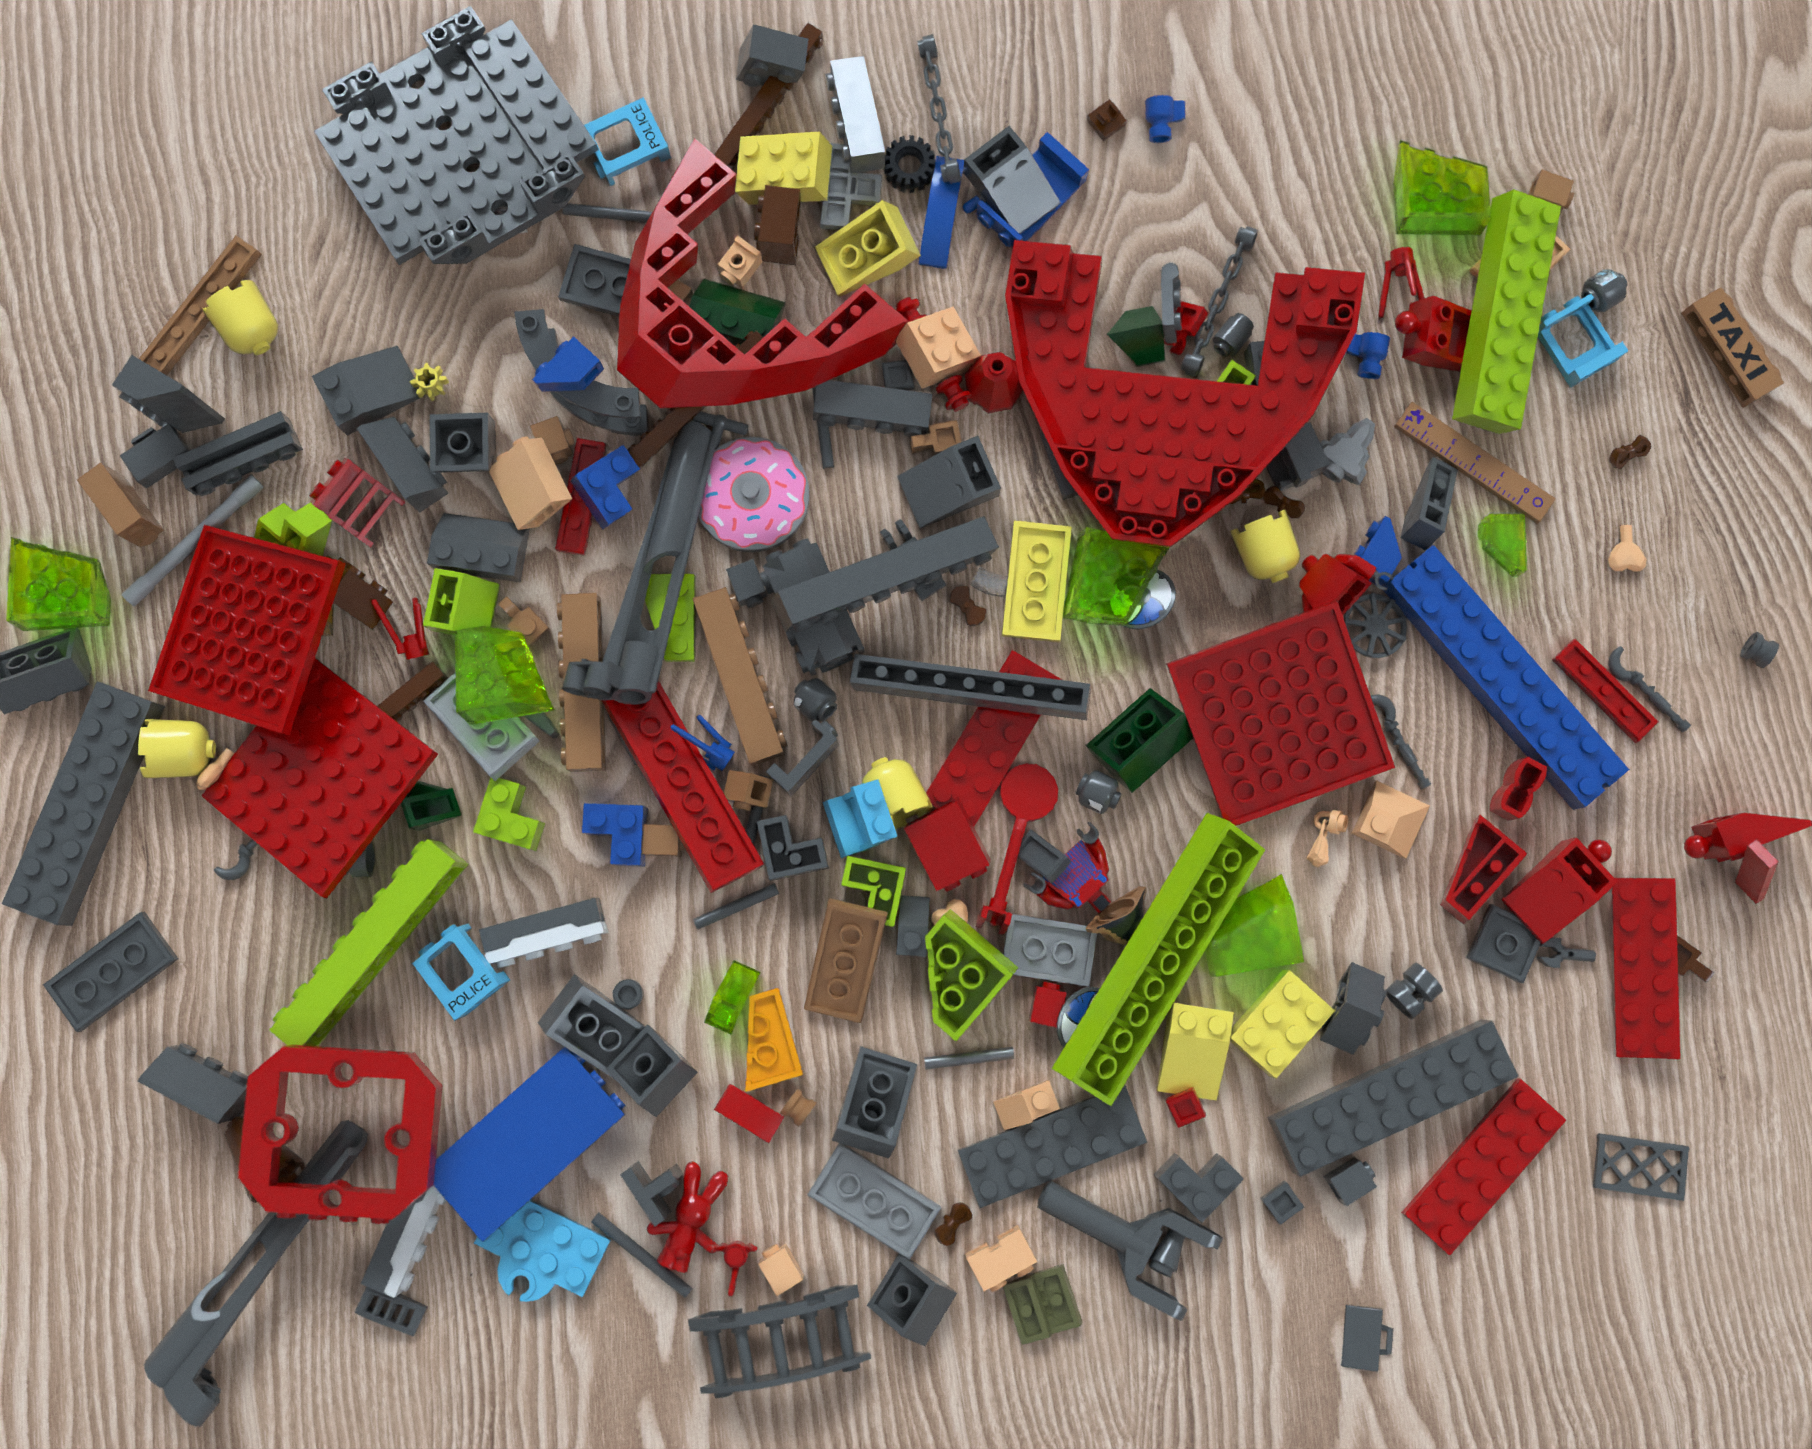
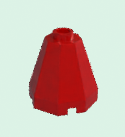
M1001 351L981 355L964 375L966 390L971 393L969 401L974 405L977 404L982 407V410L988 414L1012 409L1024 392L1019 383L1016 361Z

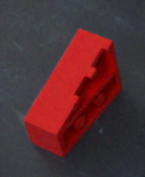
M1479 815L1472 824L1440 905L1458 921L1465 924L1528 853L1483 816Z

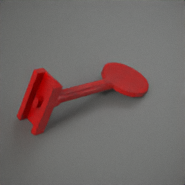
M1025 763L1015 766L1006 773L1000 786V798L1003 807L1010 815L1015 817V822L994 898H990L989 906L983 905L975 927L981 929L985 921L990 922L989 925L991 926L998 924L1000 925L998 934L1001 935L1005 934L1013 915L1006 912L1008 904L1006 897L1026 824L1028 821H1036L1047 816L1053 810L1058 800V786L1055 778L1047 769L1037 764Z

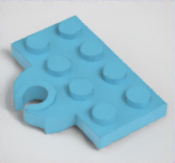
M530 1200L488 1239L482 1242L477 1236L474 1244L501 1257L497 1268L498 1280L508 1296L514 1291V1280L517 1276H525L529 1280V1289L521 1294L519 1300L528 1302L545 1296L552 1290L555 1284L583 1297L611 1239Z

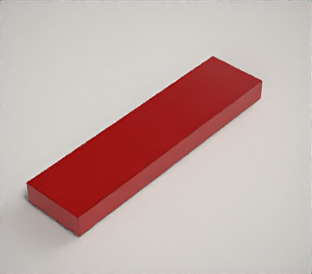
M581 438L576 440L567 485L572 500L563 506L555 550L558 552L585 556L593 515L570 480L576 474L605 456L607 446L605 442Z
M1576 639L1571 640L1552 659L1634 743L1639 742L1659 723Z

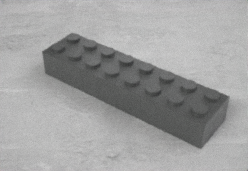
M97 681L2 905L55 925H73L144 758V755H138L141 727H147L145 719H160L165 706Z
M1481 1019L1267 1118L1292 1172L1301 1177L1519 1076L1493 1021Z

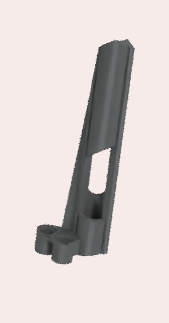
M691 421L675 437L661 480L657 500L603 661L596 662L581 659V662H569L562 687L565 692L598 700H615L630 705L646 703L651 699L652 693L656 692L718 438L701 423ZM665 556H675L659 627L653 631H648L643 627L640 617L654 562Z
M349 1120L341 1121L293 1183L327 1185L334 1180H341L364 1149L368 1133ZM269 1212L221 1274L211 1280L198 1293L146 1359L144 1370L147 1377L156 1386L163 1388L166 1399L190 1425L195 1427L202 1426L220 1403L219 1393L221 1389L211 1376L212 1372L205 1369L204 1366L285 1250L310 1220L308 1219V1214H296L295 1218L276 1217L277 1212ZM260 1241L264 1245L266 1252L226 1303L218 1311H204L257 1242Z

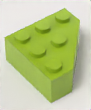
M950 909L925 936V943L928 951V974L930 991L932 992L933 1022L953 1040L957 1041L1019 967Z

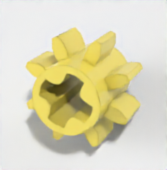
M426 362L423 368L419 370L414 368L416 379L411 380L410 383L413 387L418 388L416 394L419 398L426 394L431 401H434L435 396L439 394L445 395L443 384H447L449 381L446 376H441L443 370L440 366L433 369ZM433 378V380L430 381V385L426 386L425 384L429 383V379Z

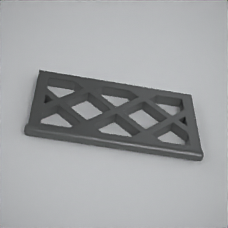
M1598 1133L1593 1188L1684 1201L1690 1148L1684 1145ZM1605 1140L1618 1142L1622 1149L1609 1158L1604 1151ZM1636 1145L1647 1146L1654 1153L1643 1162H1640L1631 1149ZM1667 1150L1680 1151L1679 1162L1673 1167L1663 1156V1153ZM1627 1153L1636 1164V1167L1623 1176L1614 1163ZM1656 1158H1659L1668 1171L1657 1180H1654L1645 1167ZM1608 1167L1620 1179L1615 1184L1601 1182L1602 1172ZM1641 1171L1650 1182V1185L1645 1189L1632 1187L1628 1181ZM1673 1176L1677 1181V1192H1665L1659 1185Z

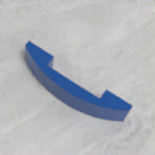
M937 156L925 217L919 265L947 269L961 182L950 184V182L943 181L940 165L945 164V157ZM957 159L962 180L964 160Z

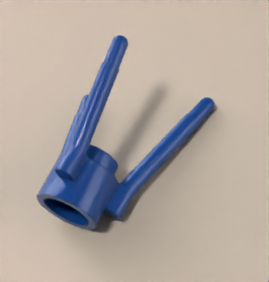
M701 715L697 716V720L714 737L719 745L713 742L711 746H708L678 726L671 725V730L706 752L704 757L707 759L704 758V760L713 771L716 768L723 771L735 753L730 749L732 744L723 739Z

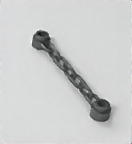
M934 34L923 36V40L917 42L921 58L926 57L927 65L924 68L925 83L928 88L932 89L934 97L930 101L931 116L939 124L940 131L936 134L938 152L945 157V164L940 165L944 182L953 184L961 182V175L957 158L950 160L949 154L953 151V143L950 132L944 130L943 121L947 117L944 99L939 97L937 92L941 79L938 66L932 64V58L938 57ZM934 68L937 82L932 79L930 84L928 69L930 73H933ZM934 102L936 106H939L941 103L943 115L939 112L936 117ZM947 135L949 149L947 146H944L942 150L940 136L942 139H945Z
M1246 226V228L1240 227L1237 233L1235 244L1239 246L1236 253L1229 256L1223 269V277L1225 279L1221 288H1217L1213 292L1208 305L1209 317L1207 321L1203 322L1194 337V344L1196 345L1192 355L1187 353L1183 360L1181 370L1185 371V374L1197 378L1201 371L1205 358L1199 355L1201 348L1206 347L1210 342L1214 332L1212 322L1215 315L1224 309L1229 296L1226 289L1230 280H1234L1238 276L1243 264L1241 257L1243 250L1249 252L1252 250L1258 229ZM1232 259L1233 263H1238L1233 275L1232 271L1227 272ZM1218 293L1220 297L1224 296L1219 309L1217 304L1213 306ZM1204 326L1206 331L1210 329L1205 342L1203 338L1199 339Z

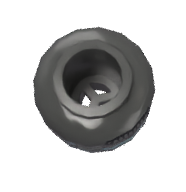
M1605 269L1584 282L1581 297L1583 299L1592 294L1594 299L1589 303L1591 309L1597 312H1606L1625 299L1627 280L1621 273Z

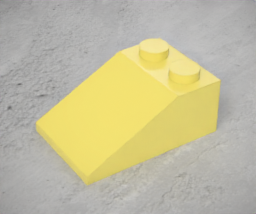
M884 200L815 246L834 289L840 297L859 289L864 283L868 285L899 271L921 256L898 207Z
M1173 1003L1167 1013L1157 1091L1177 1094L1194 1087L1199 1098L1217 1101L1230 1044L1234 1012Z

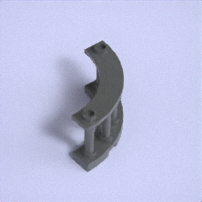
M544 309L514 311L521 344L534 369L537 370L544 362L548 363L556 355L555 352L559 347L555 328L548 329ZM593 380L585 390L549 391L566 410L594 427L597 426L610 430L613 433L642 436L646 431L649 432L647 406L640 405L638 388L614 387Z
M836 1285L804 1295V1300L787 1304L786 1300L759 1305L757 1311L743 1313L742 1308L710 1311L688 1319L690 1332L703 1331V1336H707L715 1382L700 1387L701 1394H714V1398H723L732 1395L733 1392L788 1384L841 1369L843 1372L859 1369L861 1362L871 1359L870 1352H854L846 1307L849 1306L848 1301L859 1297L858 1286ZM830 1307L835 1313L842 1355L824 1361L816 1316H818L817 1310ZM799 1315L800 1319L804 1320L812 1365L789 1370L781 1324L784 1323L783 1319ZM765 1323V1326L769 1327L777 1373L755 1376L747 1330L750 1329V1325ZM731 1328V1333H735L742 1378L726 1377L719 1333L722 1329Z

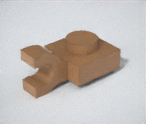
M957 420L929 425V434L911 436L909 444L912 454L932 448L935 456L947 448L962 442Z
M507 596L498 604L513 619L507 627L527 648L532 646L550 629L529 606L522 612Z

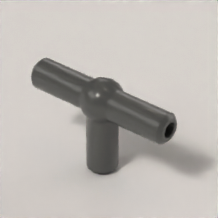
M702 411L692 419V421L713 426L712 432L718 436L715 450L719 447L724 430L746 435L749 428L748 424L727 419L724 415H713Z

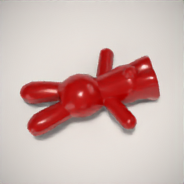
M694 1161L689 1162L684 1170L683 1196L675 1208L676 1221L661 1222L655 1227L650 1223L647 1226V1232L650 1235L669 1234L665 1246L657 1258V1262L663 1267L681 1273L688 1272L696 1242L705 1250L708 1245L716 1244L700 1227L704 1226L709 1220L711 1205L728 1183V1175L724 1171H718L712 1175L704 1191L699 1195L701 1169Z

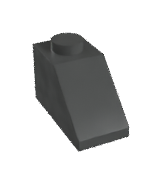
M900 896L896 955L926 957L925 936L928 934L930 897Z

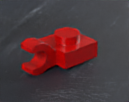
M1183 301L1181 302V307H1178L1176 313H1181L1182 330L1177 331V343L1167 344L1164 340L1165 345L1172 346L1170 353L1181 355L1184 351L1187 335L1195 337L1209 314L1205 307Z

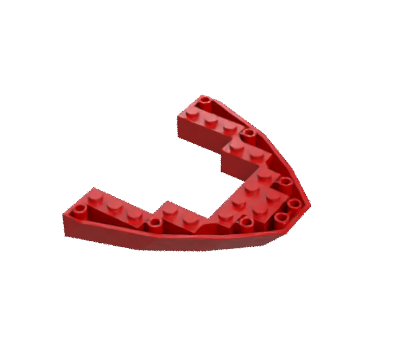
M695 138L635 242L620 304L617 371L659 408L725 406L809 390L876 360L897 344L898 335L908 320L865 283L807 337L784 318L745 355L668 289L697 263L698 243L688 234L735 194L737 174Z

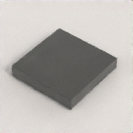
M1489 904L1466 958L1516 982L1524 983L1541 943L1516 915L1493 904Z

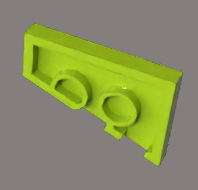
M651 574L645 602L654 630L659 627L672 574ZM684 574L664 655L666 662H695V604L693 601L696 587L695 574Z

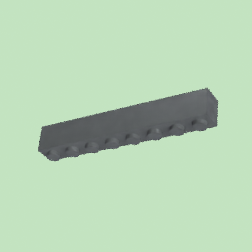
M985 516L777 591L771 599V603L784 632L795 629L796 633H800L813 626L812 623L818 620L827 623L839 617V613L845 610L853 613L866 606L865 603L874 600L875 604L889 599L893 592L907 593L917 587L916 584L925 581L926 584H931L941 579L942 574L950 572L951 575L958 574L967 569L966 565L974 562L976 566L982 565L992 559L991 554L999 546Z
M861 654L854 655L850 683L856 691L1086 721L1091 695L1089 683Z

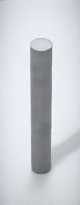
M1013 1047L925 1057V1069L1014 1059Z

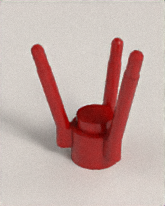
M1400 247L1390 252L1391 260L1384 262L1385 276L1379 305V318L1384 317L1392 272H1395V276L1398 277L1407 276L1411 295L1415 296L1417 294L1419 300L1424 299L1416 260H1414L1413 249L1410 247Z
M416 597L412 599L416 633L403 636V643L400 641L377 600L372 599L371 603L393 640L397 654L404 653L406 660L429 655L424 635L421 605Z
M733 1241L729 1245L726 1243L708 1245L706 1247L707 1251L724 1252V1261L728 1266L732 1267L728 1295L731 1297L734 1295L740 1267L747 1261L749 1252L757 1251V1246L752 1243L745 1244L742 1241Z

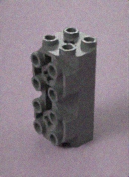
M803 539L793 544V549L782 553L779 550L766 556L765 558L768 563L763 565L764 571L759 574L769 595L771 593L776 594L777 591L824 575L830 571L817 543H810L809 539ZM847 610L840 612L839 617L827 623H823L822 620L813 622V626L803 632L796 633L795 629L786 632L791 646L797 645L800 650L795 654L803 673L809 671L811 676L817 675L815 670L817 668H820L822 673L852 661L854 659L852 653L858 651L859 654L865 653L863 644Z

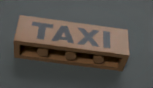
M1722 287L1694 302L1681 312L1742 408L1784 384L1779 369L1772 365L1765 354L1763 345L1755 339L1749 330L1748 322L1740 316L1734 307L1731 296L1725 293Z

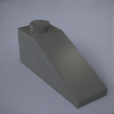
M1435 457L1430 459L1405 516L1401 539L1426 551L1445 532L1458 469Z

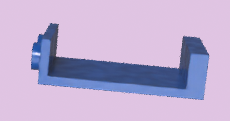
M1048 132L1039 140L1038 150L1032 156L1061 204L1023 233L1019 234L987 202L985 203L981 199L977 203L976 214L978 215L979 222L988 229L991 227L998 233V238L1007 247H1013L1014 240L1028 241L1087 180L1089 169Z

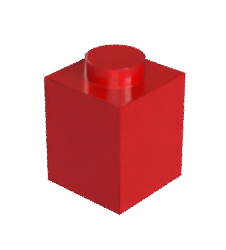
M1043 981L1042 987L1035 986L1029 1022L1057 1028L1058 1015L1065 1003L1067 994L1060 991L1061 985Z

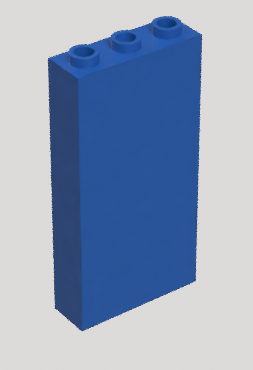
M566 1047L562 1048L436 1159L434 1186L482 1242L488 1239L625 1116L622 1109L626 1105L615 1093L609 1096L602 1088L606 1082L595 1070L589 1073L582 1065L586 1060Z

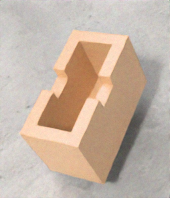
M1018 1225L998 1235L999 1242L989 1247L986 1242L965 1254L983 1291L990 1289L991 1292H994L1007 1284L1006 1279L1017 1274L1018 1277H1021L1034 1269L1033 1264L1037 1263V1260Z

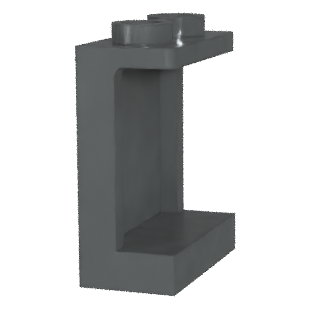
M815 719L811 723L814 731L822 738L788 775L775 763L766 771L791 797L839 746L836 738L838 736L837 731L825 720L819 723Z

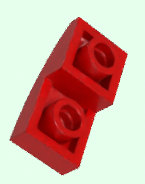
M730 1083L714 1108L716 1112L767 1143H770L784 1119V1116Z

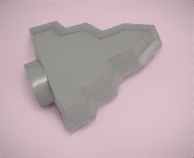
M1365 418L1353 424L1347 433H1336L1329 441L1322 440L1320 442L1330 463L1322 472L1328 479L1337 483L1345 479L1360 485L1367 473L1364 467L1369 459L1367 447L1373 440L1375 423Z

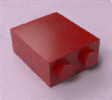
M959 798L905 825L904 830L936 891L944 888L948 892L960 886L961 879L969 875L974 879L988 871L986 867L990 865L991 859Z

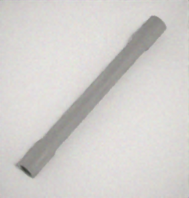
M251 474L219 507L121 595L135 607L168 573L196 549L204 525L218 528L242 505L248 503L264 486Z

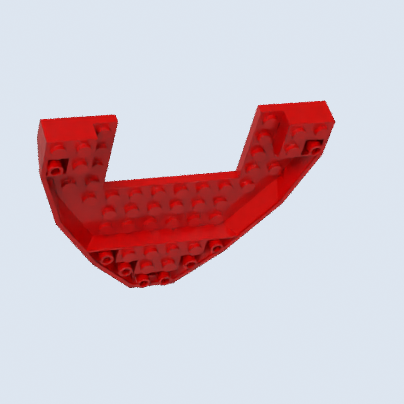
M1014 240L1005 299L1019 383L1064 477L1112 540L1172 547L1240 497L1313 417L1357 332L1365 273L1305 267L1304 275L1275 272L1258 386L1086 368L1103 262L1102 256L1073 253L1071 245Z

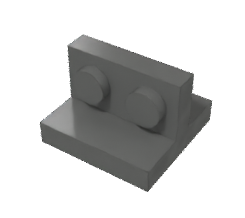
M639 1161L620 1174L654 1227L665 1220L672 1212L663 1197L676 1189L680 1184L678 1179L682 1176L683 1172L678 1164H675L654 1180L650 1179Z

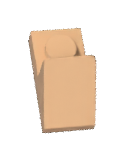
M1049 1080L993 1101L1004 1130L1034 1122L1033 1119L1060 1109Z

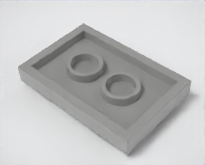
M1013 914L1010 925L1006 930L1003 955L1019 967L1013 975L1089 987L1097 933L1087 932L1085 929L1087 926Z

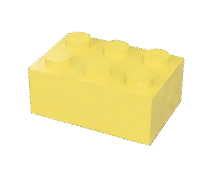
M820 131L740 137L735 192L749 205L758 204L759 195H764L765 185L800 189L801 202L827 201L832 145Z
M1282 970L1234 1024L1231 1030L1230 1042L1269 1077L1277 1079L1335 1010L1293 972Z

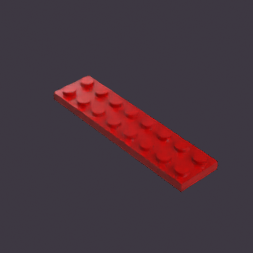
M659 680L656 692L652 693L651 699L646 703L630 705L615 700H601L710 893L762 868L764 862L697 746L671 730L670 727L674 724L688 732Z

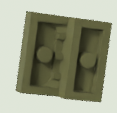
M1064 1264L1018 1278L1003 1286L1022 1345L1049 1338L1054 1333L1079 1327L1083 1323Z

